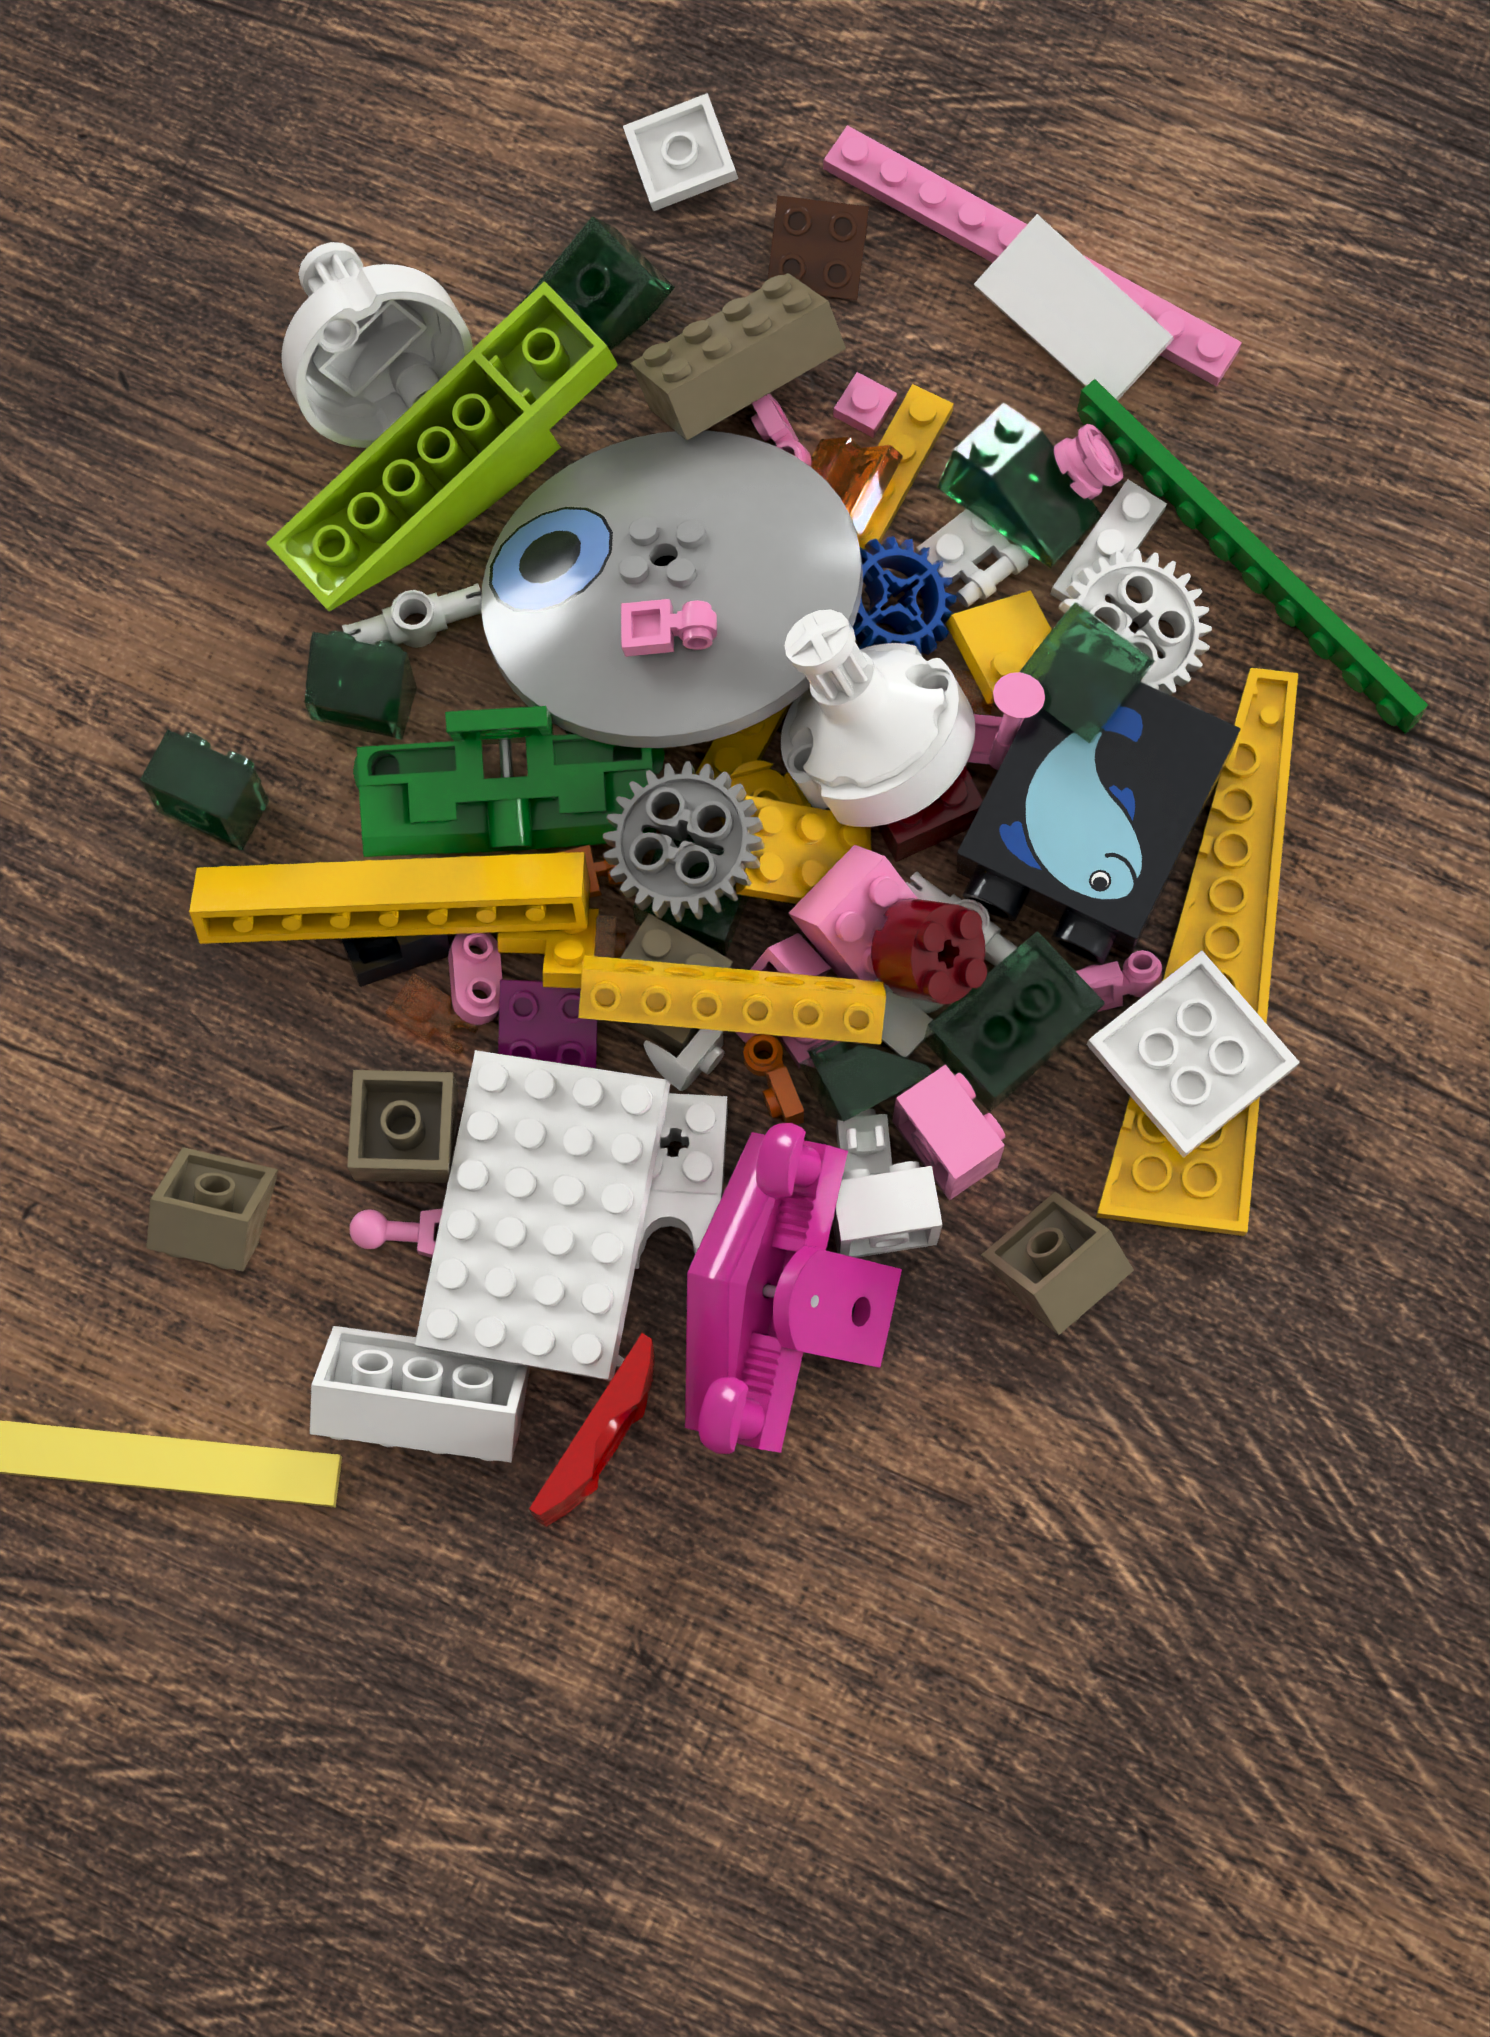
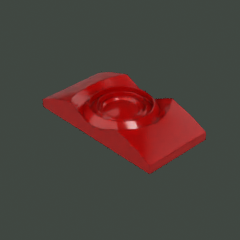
M640 1334L529 1507L535 1520L545 1527L567 1515L598 1489L599 1474L618 1449L630 1426L643 1418L653 1382L655 1364L653 1341L645 1334Z

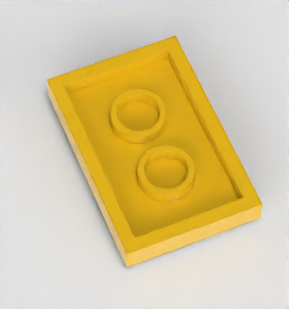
M746 795L743 801L752 799L757 808V811L750 817H759L764 829L752 835L761 837L764 849L750 852L757 857L761 865L760 868L755 869L745 868L744 872L749 877L751 885L745 886L736 882V894L797 904L854 845L871 851V827H854L840 824L831 810Z

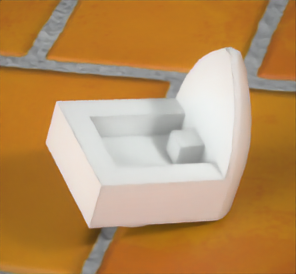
M700 1029L677 1058L652 1042L646 1040L643 1044L648 1057L657 1071L680 1091L687 1089L702 1071L707 1075L710 1074L725 1053L721 1049L724 1044L723 1032L720 1030Z

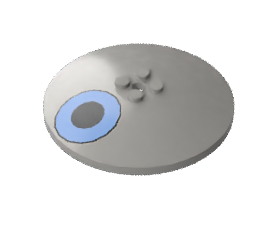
M676 431L656 433L612 444L577 460L549 478L522 503L501 531L486 565L481 592L483 627L492 656L500 673L511 689L529 707L547 706L553 724L581 737L611 745L633 748L686 746L711 741L753 726L779 712L810 688V682L805 674L798 672L786 656L784 645L787 634L794 624L805 615L818 610L831 609L842 613L853 628L861 602L863 587L862 559L857 532L841 498L821 475L794 455L774 445L732 433L703 431L689 440L684 439ZM670 555L676 557L667 566L654 565V562L662 556ZM670 599L673 613L677 614V611H682V606L687 602L705 601L712 606V610L717 614V636L712 640V645L706 649L693 650L686 648L683 645V640L678 636H674V652L625 657L621 644V604Z

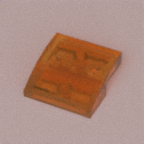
M850 437L821 439L811 457V467L839 495L851 516L857 535H861L903 456L892 445L861 448Z

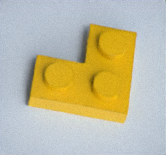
M589 909L587 929L498 932V952L545 954L542 972L543 987L581 988L584 956H596L599 909Z

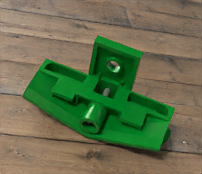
M547 706L445 712L446 732L454 741L356 747L357 756L354 761L353 775L356 786L359 789L364 857L509 852L607 844L603 839V834L617 831L608 821L607 815L623 813L616 798L620 796L631 800L635 796L629 785L631 781L643 788L647 786L646 771L651 770L655 775L660 774L663 769L665 755L663 748H633L611 745L587 739L577 734L554 735L552 718ZM526 742L528 776L513 777L511 744ZM499 744L501 778L484 779L482 745ZM646 827L643 833H656V829Z

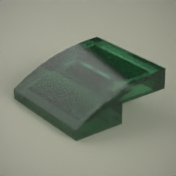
M1075 602L1043 640L1020 672L1031 675L1043 687L1045 695L1043 709L1088 743H1092L1122 702L1129 698L1155 660L1079 603Z

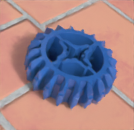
M894 536L887 537L882 542V545L877 539H872L865 544V549L860 547L863 582L866 585L864 591L870 599V607L868 612H866L861 598L853 625L855 639L859 642V649L879 644L901 643L916 646L920 654L929 655L937 649L936 641L941 642L948 636L949 631L945 625L950 616L954 614L948 607L956 603L957 596L945 592V589L952 584L953 577H940L938 571L942 569L943 561L938 560L931 564L927 560L930 547H923L918 553H915L913 539H906L899 547ZM889 569L899 571L908 578L900 579L895 577ZM918 591H920L924 603L923 620L920 617L922 611L916 603ZM905 592V595L897 601L898 604L891 605L884 611L880 609L888 602V598L896 597L899 593ZM876 624H889L897 633L902 631L905 635L887 632Z

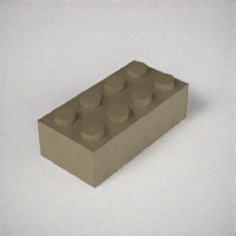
M787 273L768 279L764 282L761 289L745 298L731 300L724 305L722 311L712 317L689 324L685 327L682 334L670 341L649 347L644 351L642 357L630 364L649 409L684 439L689 440L842 352L846 347L829 301Z

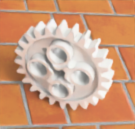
M1135 549L1129 554L1127 562L1120 550L1115 551L1110 556L1109 563L1102 556L1097 558L1092 563L1093 571L1085 567L1077 574L1081 583L1073 581L1066 588V592L1073 599H1065L1059 604V609L1070 615L1062 618L1056 624V628L1069 632V635L1058 643L1059 647L1064 645L1068 648H1073L1076 652L1168 695H1172L1176 692L1175 684L1183 687L1191 680L1187 671L1195 672L1203 665L1195 655L1204 654L1210 647L1198 639L1212 631L1211 626L1199 623V618L1209 612V607L1195 606L1194 600L1200 596L1202 590L1194 589L1187 591L1185 585L1188 583L1191 575L1187 573L1178 579L1173 576L1176 565L1175 561H1171L1163 569L1158 567L1159 556L1155 552L1146 562H1142L1139 549ZM1126 585L1134 586L1139 590L1142 595V603H1135L1129 599L1126 594ZM1105 596L1111 598V603L1105 601ZM1093 616L1102 617L1107 621L1110 628L1109 635L1101 634L1096 630L1093 624ZM1159 620H1165L1171 624L1174 629V638H1168L1161 633L1158 625ZM1132 621H1135L1140 627L1135 634L1129 629ZM1126 651H1133L1139 655L1142 660V670L1134 669L1129 665L1126 660ZM1157 651L1162 652V659L1158 657Z

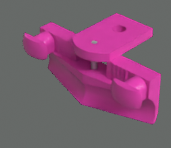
M793 1123L774 1125L765 1135L751 1132L687 1272L685 1428L699 1431V1437L703 1445L716 1454H730L734 1452L736 1443L756 1449L781 1453L803 1352L879 1368L882 1363L902 1269L826 1251L848 1151L826 1144L804 1141L806 1132L802 1127ZM854 1303H855V1311H854V1314H853V1316H852V1308H853Z

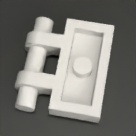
M987 492L916 548V553L923 547H930L927 560L931 564L938 560L943 561V567L938 571L940 577H953L952 584L961 578L967 584L956 593V596L961 604L968 608L979 598L986 600L995 593L996 585L1011 573L1017 575L1028 567V560L1037 554L1040 549L1035 540L1029 536L1017 546L1008 541L1017 534L1018 524ZM991 553L999 559L985 571L978 569L976 566Z

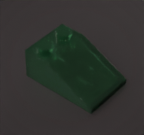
M592 216L524 300L545 281L611 351L645 324L675 287L615 227Z
M1005 403L1000 405L953 449L937 486L942 492L1049 568L1067 553L1101 517V513L1092 500L1088 497L1083 499L1071 488L1070 483L1073 480L1067 473L1062 475L1054 456V447L1044 432Z
M1037 931L987 974L984 983L980 987L972 988L966 996L952 1003L927 1025L924 1042L955 1075L961 1073L967 1079L976 1094V1098L991 1112L1027 1081L1104 1006L1105 1002Z

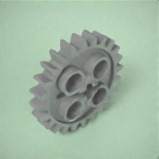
M690 761L685 762L681 774H676L670 763L665 764L664 777L660 779L651 770L646 771L648 785L643 788L631 781L629 785L635 796L631 800L618 796L616 801L622 808L623 813L607 815L610 824L617 829V831L603 834V839L607 845L615 847L603 854L608 864L617 865L609 872L615 883L623 882L620 890L626 898L636 895L635 904L640 910L643 911L653 902V912L660 919L666 913L668 907L671 908L672 914L677 921L682 920L686 908H691L698 920L702 919L703 905L708 903L717 913L721 912L719 898L725 895L729 899L737 901L738 897L733 886L736 882L750 886L751 881L744 872L745 868L755 869L760 868L761 865L757 857L750 853L751 851L764 849L761 837L752 835L764 829L759 817H750L757 811L753 800L743 801L747 793L741 783L730 788L732 780L727 772L724 771L714 780V772L709 764L704 765L699 775L695 774ZM666 805H680L674 817L667 820L658 818L661 809ZM723 817L726 819L724 826L718 832H704L706 823L712 818ZM646 827L657 829L660 834L643 833V830ZM688 834H690L694 843L685 841ZM672 839L682 841L679 848H677ZM705 848L717 850L724 849V853L722 855H716L710 853ZM653 849L663 850L662 857L658 862L652 865L642 864V859L648 851ZM700 862L709 864L708 871L701 878L690 879L687 877L688 871L694 864Z

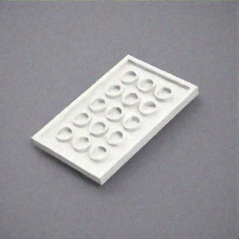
M475 1050L415 1346L608 1381L612 1380L615 1374L671 1085L668 1080Z

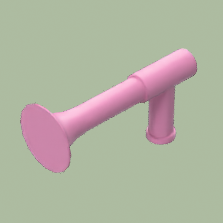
M1021 672L1009 673L1001 677L994 687V702L999 710L1004 713L989 756V764L996 770H999L1023 720L1037 714L1044 704V689L1039 681L1031 675Z

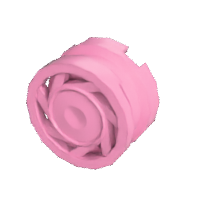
M1086 424L1078 429V436L1075 438H1065L1054 446V456L1062 475L1065 473L1069 475L1073 480L1070 483L1071 488L1083 499L1088 497L1092 500L1102 492L1104 485L1111 487L1123 478V468L1114 448L1102 432L1091 424Z

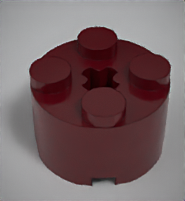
M908 898L893 904L883 915L888 916V919L882 931H875L872 939L871 959L876 977L884 985H888L893 991L892 993L901 997L939 1004H950L962 999L972 988H978L984 983L987 976V967L984 962L985 939L982 930V919L978 912L968 910L956 904Z

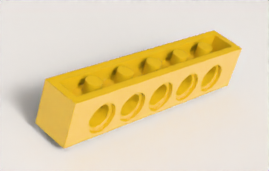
M585 955L582 968L578 1018L881 1044L886 992L881 981Z

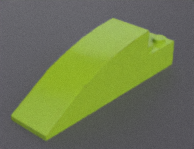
M544 281L266 544L329 612L413 563L451 537L511 491L561 447L550 432V429L618 366L608 346Z

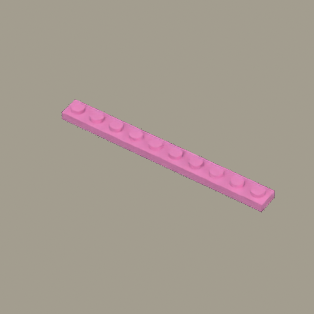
M848 125L823 160V169L992 263L1027 226L1026 223ZM1084 256L1173 336L1174 340L1160 356L1217 387L1238 354L1242 342Z

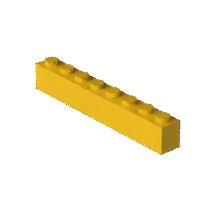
M585 852L200 867L196 869L189 913L200 944L587 929L590 880Z

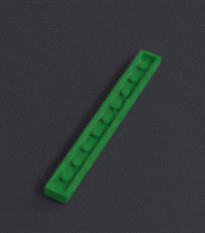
M1096 379L1081 390L1077 407L1081 422L1084 425L1091 424L1099 429L1114 448L1119 460L1125 465L1131 464L1143 476L1146 486L1153 494L1158 497L1164 496L1176 508V513L1180 520L1190 529L1196 528L1209 541L1210 548L1218 558L1225 562L1230 561L1242 573L1244 582L1253 592L1257 594L1262 593L1273 603L1276 613L1281 620L1291 627L1296 626L1308 638L1310 647L1319 657L1331 660L1342 671L1343 679L1348 686L1358 693L1363 692L1376 705L1378 714L1386 723L1391 726L1397 725L1405 734L1420 721L1428 704Z

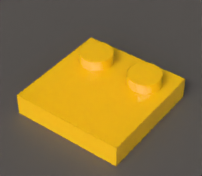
M1031 590L952 614L946 622V626L987 704L994 703L993 691L995 684L1001 677L1009 673L1021 672L1031 675L1042 685L1060 649L1059 642Z

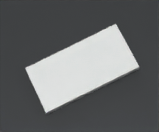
M1038 214L974 283L977 290L1084 387L1096 379L1117 401L1174 340L1173 336Z

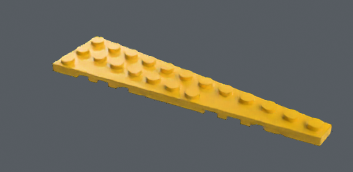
M1250 668L1234 725L1241 728L1233 751L1217 782L1162 981L1200 951H1203L1262 1020L1267 1023L1298 673ZM1129 1096L1096 1217L1245 1236L1248 1232L1260 1097L1183 1158L1133 1098Z

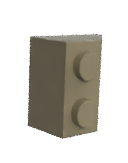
M182 1147L150 1199L146 1249L163 1252L175 1258L184 1257L213 1264L222 1269L244 1271L258 1246L276 1183L278 1169Z
M1057 1192L1051 1194L981 1254L985 1262L1030 1313L1058 1335L1075 1323L1087 1310L1134 1271L1111 1231Z

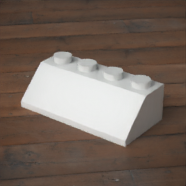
M333 1326L311 1385L310 1434L326 1436L336 1440L348 1439L376 1443L385 1447L397 1446L425 1450L435 1454L475 1457L485 1461L512 1462L520 1433L530 1371L529 1366L420 1348L415 1346L416 1337Z

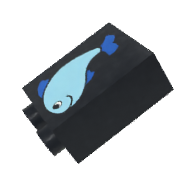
M1061 645L1041 685L1045 695L1043 707L1037 714L1023 720L957 852V873L970 879L963 897L981 903L989 914L1007 921H1015L1024 904L1059 921L1051 936V939L1057 945L1083 959L1104 964L1112 947L1128 955L1133 953L1233 751L1241 728Z

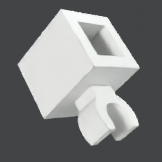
M861 1108L846 1112V1117L837 1118L838 1148L848 1151L844 1172L857 1169H867L870 1175L890 1172L889 1167L892 1166L887 1114L876 1115L874 1109Z

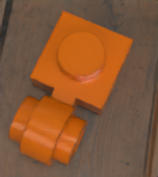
M757 1034L752 1036L744 1046V1063L747 1069L754 1075L766 1076L769 1089L763 1090L762 1094L771 1118L780 1116L783 1123H793L795 1125L804 1123L803 1106L788 1069L782 1061L783 1048L781 1043L772 1035ZM764 1050L768 1051L771 1056L768 1059L762 1060L757 1058L755 1054Z

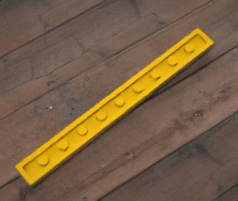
M914 384L911 385L845 504L857 532L859 547L865 549V544L872 539H877L881 543L953 412L954 403ZM792 702L779 712L753 726L734 734L714 739L696 771V775H699L705 764H709L714 772L715 780L724 771L730 775L743 763L761 760Z

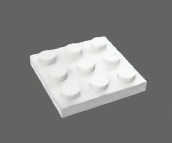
M1203 951L1196 954L1092 1036L1087 1042V1046L1183 1158L1293 1071L1300 1063Z

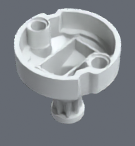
M335 242L316 247L302 261L299 279L303 290L309 298L294 315L284 337L282 368L286 382L306 420L316 431L339 444L368 448L473 349L469 330L444 288L436 280L419 270L391 264L363 267L361 259L352 247L344 243Z
M831 609L818 610L805 615L794 624L787 634L784 645L786 656L798 672L805 674L810 682V688L794 700L784 721L781 734V752L784 764L811 806L820 809L829 808L840 824L854 827H874L905 819L938 799L949 789L964 769L975 739V718L971 705L953 673L941 658H933L926 661L916 646L901 643L879 644L859 649L855 643L854 629L842 613Z

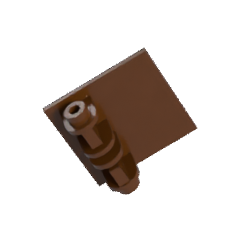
M778 195L768 279L789 273L821 296L857 300L864 243L867 234L869 206Z

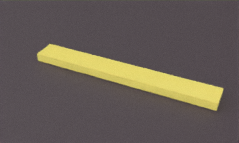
M0 1420V1474L336 1508L342 1456L339 1454Z

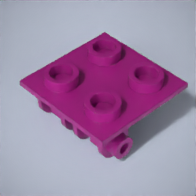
M500 979L498 1054L596 1069L598 1020L578 1018L581 988L543 987V981Z

